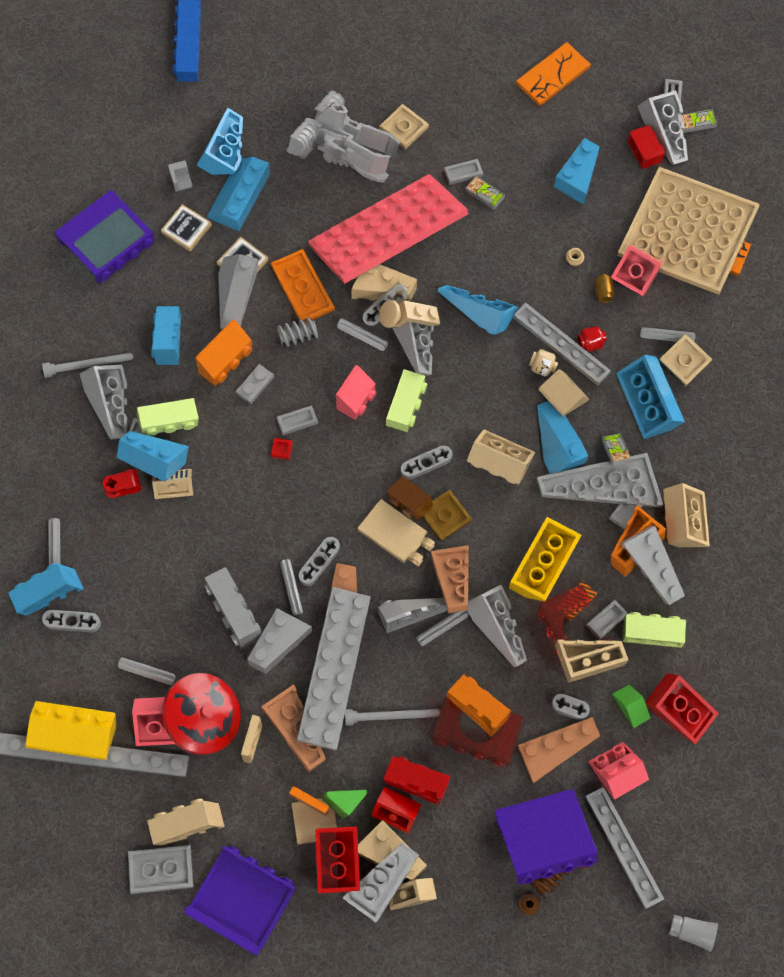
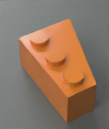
M636 505L631 519L628 521L623 534L611 554V565L625 577L637 566V563L633 562L630 554L621 546V542L650 526L656 527L661 541L665 539L666 529L638 505Z
M463 674L447 692V697L491 737L509 718L511 710L495 699L488 691L478 686V683L470 676L467 677Z

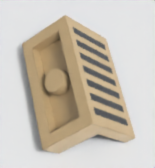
M191 469L178 470L166 482L153 476L152 483L155 499L193 496Z

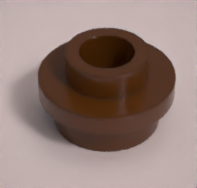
M525 894L520 898L519 909L523 914L534 915L539 910L540 902L535 895ZM526 901H532L533 907H526Z

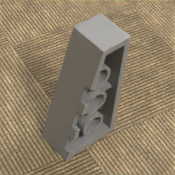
M225 567L205 577L206 584L204 588L209 596L213 595L215 599L213 605L217 612H222L224 616L222 621L226 629L230 628L233 632L230 636L235 646L239 645L241 649H244L258 642L262 635L261 628L255 622L250 609L247 610L245 600L238 593V588L227 568Z

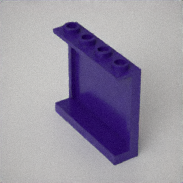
M573 789L495 810V821L497 827L501 830L516 874L517 885L522 883L529 884L539 878H550L554 874L561 872H571L575 868L582 866L589 867L598 862V851Z
M223 845L221 854L191 905L187 906L184 913L258 957L296 888L293 886L294 882L283 876L281 879L275 876L276 871L268 866H265L263 869L257 865L258 861L248 855L244 858L239 855L240 850L231 845L227 848Z

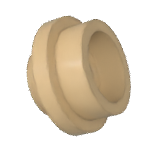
M572 248L567 252L566 260L570 265L578 266L583 262L584 254L579 248Z

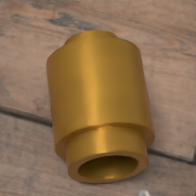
M607 274L599 275L594 280L596 298L601 303L611 302L615 295L613 279Z

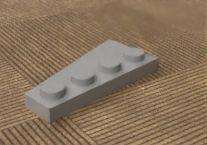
M650 526L620 543L630 554L633 562L637 563L640 567L642 574L652 583L651 586L665 604L670 605L685 596L655 526Z
M401 843L360 881V891H350L343 899L374 922H377L419 854Z

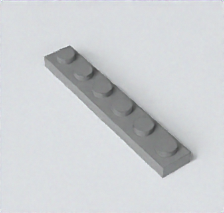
M527 303L514 314L513 318L597 386L610 374V369Z
M604 787L585 796L588 805L644 909L664 900Z

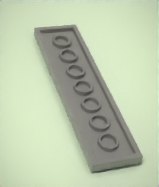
M332 587L296 741L334 751L337 750L370 596Z

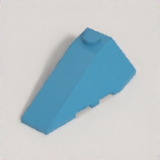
M229 108L226 109L197 163L198 167L211 175L235 174L242 160L240 149L242 148L243 117Z
M449 285L438 288L440 294L490 334L496 335L505 331L518 310L517 306L502 300L488 301L481 294L470 296L469 291Z
M549 401L537 405L543 461L549 474L585 465L588 454L566 416H562Z

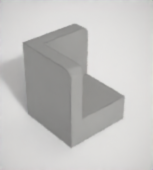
M186 161L168 165L175 192L192 188Z

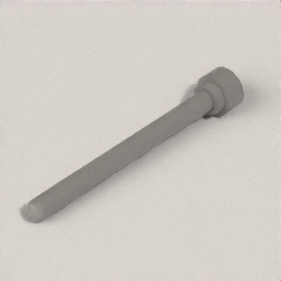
M125 353L58 365L47 362L42 363L45 378L53 377L56 372L129 361L133 359V354Z
M346 709L345 726L354 725L358 721L439 717L441 711L439 709L357 713L353 709Z

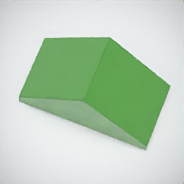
M629 684L612 694L633 729L650 719L643 696Z
M366 790L332 791L322 794L321 798L344 819L351 814L367 792Z

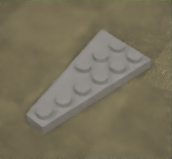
M647 453L631 456V464L613 467L611 461L537 477L541 497L663 507L662 498Z

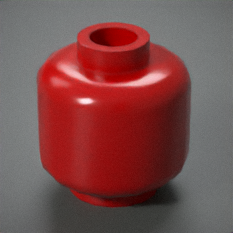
M598 326L584 328L578 335L579 346L587 352L602 349L604 342L607 340L605 331H601Z

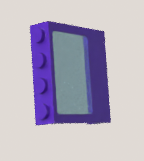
M112 189L55 231L57 241L61 245L65 244L92 272L98 284L108 280L112 273L116 270H121L125 263L135 259L142 250L150 248L155 241L153 232Z

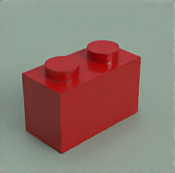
M649 125L630 131L627 141L641 168L645 169L661 163L665 151L663 146L657 141L655 131H652Z
M384 787L371 816L381 821L383 820L385 823L409 834L422 804Z

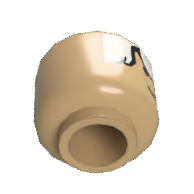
M540 349L538 352L534 351L529 366H532L531 370L542 376H548L550 372H555L558 362L555 361V354Z

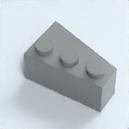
M276 609L247 659L249 666L267 674L292 649H295L303 639L312 633V626Z

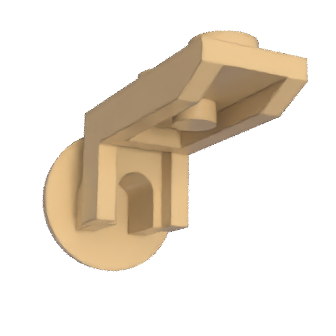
M388 300L383 303L379 312L380 322L386 328L400 327L407 322L428 326L440 324L437 307L403 301L398 304L394 300Z

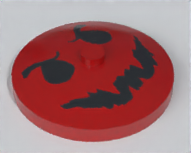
M195 673L178 680L168 690L163 701L162 719L167 734L179 748L196 755H209L222 750L232 742L240 726L241 712L236 695L223 680L210 674Z

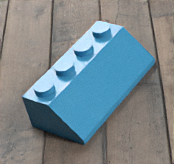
M255 157L243 158L235 174L229 175L207 218L240 231L270 175L269 163Z
M643 355L616 373L644 439L671 431L685 422L657 357Z

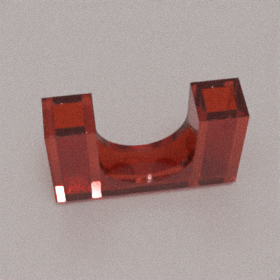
M582 584L541 602L537 613L540 620L545 621L547 625L546 631L550 639L553 638L555 643L557 640L569 641L563 632L564 619L571 613L589 607L591 600ZM608 637L601 641H611V639Z
M446 695L432 735V740L435 741V744L441 747H446V745L454 747V751L461 754L471 753L478 760L493 761L492 764L498 767L508 766L524 717L510 712L508 720L501 726L493 739L483 743L473 742L462 733L460 728V717L463 711Z

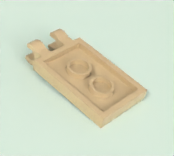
M380 499L358 527L359 532L401 562L405 563L408 559L418 567L423 562V556L416 552L420 545L429 552L435 546V542L432 539L425 537L427 535L426 530L382 499Z

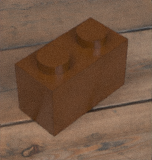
M401 476L387 490L389 503L395 508L399 507L408 518L413 517L419 521L433 506L430 495L404 476Z

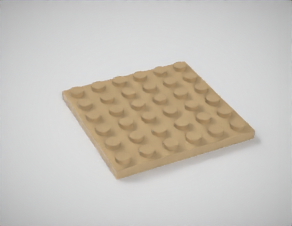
M659 167L617 256L623 257L629 245H634L663 262L659 272L720 295L760 204Z

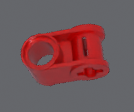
M135 469L109 475L103 480L104 491L109 498L134 494L142 489L137 470Z

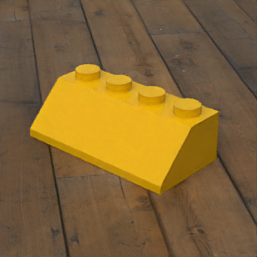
M547 517L513 576L509 589L526 598L546 601L577 545L581 534Z
M35 701L29 719L26 748L106 760L116 730V715L112 712Z

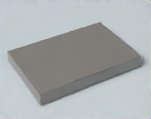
M191 845L128 851L130 894L193 888Z

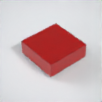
M274 438L271 457L290 460L293 441Z

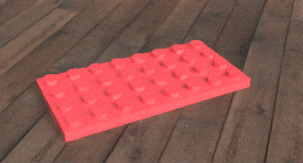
M428 174L309 240L308 243L314 252L345 284L468 215V210L435 178Z

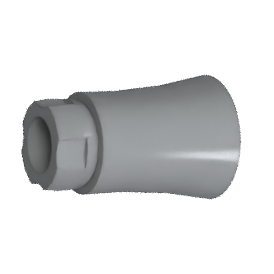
M674 915L669 935L679 937L678 939L690 942L711 952L717 934L718 923Z

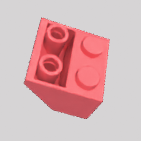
M624 742L589 761L603 787L614 799L649 780L643 761Z

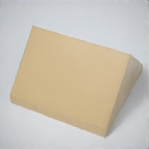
M560 369L538 389L562 416H565L589 400L571 378Z

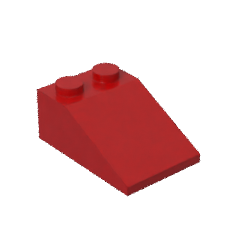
M667 673L645 701L646 706L656 716L695 745L719 714L680 675Z

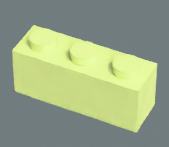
M403 370L386 418V426L408 432L410 426L413 427L416 416H413L415 410L419 411L422 402L419 399L421 393L425 394L427 388L424 375Z
M194 398L137 407L138 423L141 434L154 436L161 432L172 433L178 429L190 430L198 426L199 418Z
M631 612L626 614L624 618L623 642L682 648L685 643L686 620H682L677 616L662 618L657 614L642 616L641 613Z

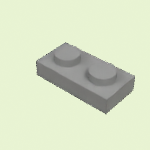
M259 364L236 390V394L252 404L274 378V374Z

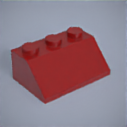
M357 826L315 828L318 893L360 891Z

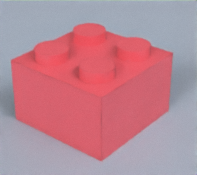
M629 245L611 278L643 296L652 284L663 262L636 246Z

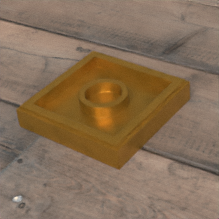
M451 490L432 501L433 506L422 516L440 542L472 521V518Z

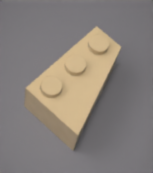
M379 264L357 277L352 287V299L363 298L375 301L394 285L403 284L408 291L407 298L404 301L410 302L417 289V279ZM396 290V294L392 299L394 300L398 295L402 297L403 290Z
M557 640L555 644L568 683L624 666L628 661L622 641Z
M203 799L193 800L191 805L186 807L184 805L172 808L173 811L167 814L166 812L157 813L153 819L147 820L153 845L160 846L186 839L187 836L198 832L199 834L206 833V830L212 827H218V829L225 827L219 803L203 801Z
M382 820L358 844V856L378 865L401 843L406 846L407 844ZM418 857L404 880L408 882L415 880L426 869L427 865Z

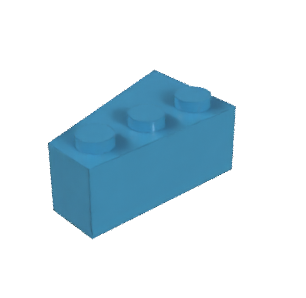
M584 138L555 179L554 187L583 205L596 163L599 146Z
M157 306L156 313L153 314L155 328L152 331V358H155L156 365H179L180 308L179 306Z
M129 431L119 439L117 458L166 482L186 464L189 446Z
M54 563L49 565L44 572L31 576L29 581L16 585L8 593L16 612L22 615H29L48 606V602L59 596L62 600L67 597L66 593L75 589L78 592L84 589L75 569Z

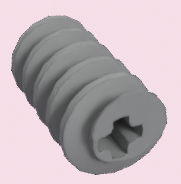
M309 317L306 318L305 323L302 319H299L298 325L295 321H292L291 327L288 323H285L284 329L280 325L277 326L282 347L283 343L290 347V341L297 345V339L304 343V337L311 341V335L318 339L315 322L313 319L311 321Z

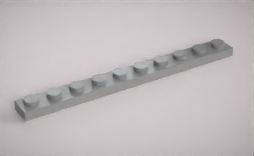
M0 733V755L186 777L189 756L110 746L107 759L102 760L26 748L27 736Z

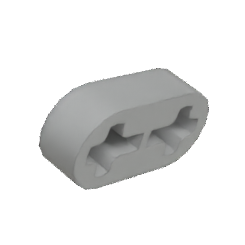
M558 694L552 701V708L555 712L570 718L584 720L589 714V705L571 696ZM563 699L564 704L569 705V707L563 706L559 708L556 701ZM579 706H582L585 713L578 715V711L572 709V707L579 708Z

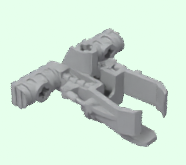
M330 91L329 95H326L321 103L318 104V107L314 108L317 110V114L314 117L315 120L305 118V122H302L301 126H298L293 134L290 135L291 139L286 149L287 152L296 156L301 155L305 150L311 148L314 141L318 145L317 149L324 152L323 157L328 163H339L340 166L345 165V167L351 166L352 169H355L363 177L384 183L388 178L386 169L389 159L391 157L393 161L395 160L400 141L390 133L370 125L358 124V122L351 120L347 116L348 110L344 106V98L339 93ZM361 145L384 152L386 155L374 153Z

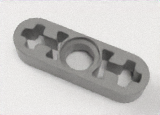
M403 284L394 285L364 311L363 321L367 325L373 326L380 321V302L383 300H393L392 297L395 296L396 290H403L402 297L398 295L394 298V301L398 304L407 298L408 291ZM376 306L379 312L375 314V319H368V313L373 314L376 312Z
M440 446L412 458L402 464L401 475L408 480H412L444 466L451 461L452 450L448 446ZM441 452L444 454L448 453L446 459L443 456L439 457ZM423 459H430L432 465L424 467L421 461ZM406 467L414 468L413 473L405 472Z
M327 537L302 567L299 572V581L302 585H313L340 550V544L336 538ZM332 543H334V548H335V549H332V548H331V549L327 552L328 556H330V557L328 558L327 555L325 554V552H326L327 549H328L327 544H330V545H331ZM322 557L325 563L322 566H316L314 559ZM311 565L314 569L311 573L312 579L304 580L303 574H309V572L311 571V567L309 566Z
M48 610L42 617L44 625L52 630L95 632L101 626L99 617L95 613ZM54 615L55 619L61 620V616H63V625H60V621H53L52 624H50V622L47 619H50L51 616ZM69 617H76L77 623L75 625L68 626L66 624V620ZM80 617H83V621L87 622L93 618L96 624H92V627H89L88 623H82V627H80Z

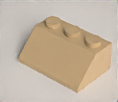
M483 430L474 441L467 462H470L476 468L487 470L494 476L499 475L510 483L520 484L535 452L487 430Z
M683 483L663 489L668 544L679 548L709 547L705 493Z

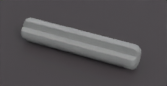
M343 318L339 320L337 324L338 329L381 351L387 348L388 342Z
M642 327L640 330L641 338L678 342L686 334L695 341L694 332Z
M51 518L48 521L49 565L54 563L61 564L60 520L57 518Z
M289 559L282 560L280 565L292 614L294 616L303 613L291 561Z
M467 610L454 612L418 635L417 641L421 646L426 645L469 616Z
M123 657L118 662L119 669L165 684L173 685L176 678L172 673Z

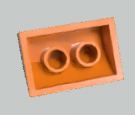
M233 319L195 358L199 374L214 386L222 383L227 378V374L238 367L240 360L252 352V340L236 320Z

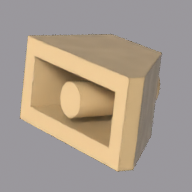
M416 879L401 884L389 903L390 910L418 905L437 899L433 879Z

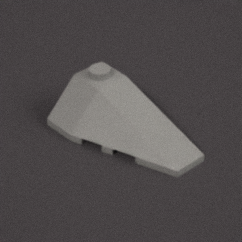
M676 90L648 98L637 107L646 126L649 125L652 131H655L657 141L663 146L665 155L670 163L676 165L687 161L686 140L683 138L684 123L681 119L683 108Z
M241 254L223 258L218 273L221 329H224L233 319L241 326L259 269L258 259Z
M407 322L400 327H393V330L415 372L430 376L432 375L430 347L433 346L430 336L434 326Z
M93 366L80 373L84 392L110 440L121 439L127 434V416L124 414V406L127 405V399L124 398V389H127V381L123 366Z
M499 585L469 600L467 612L473 622L515 668L527 661L521 638L515 635L514 627L517 626L516 621L510 618L508 611L512 609L510 601L502 585Z
M444 598L396 600L393 602L388 600L378 607V613L386 633L447 611Z

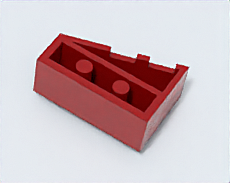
M398 756L397 758L392 757L383 783L440 806L451 776L428 769L421 764L411 763L408 759Z

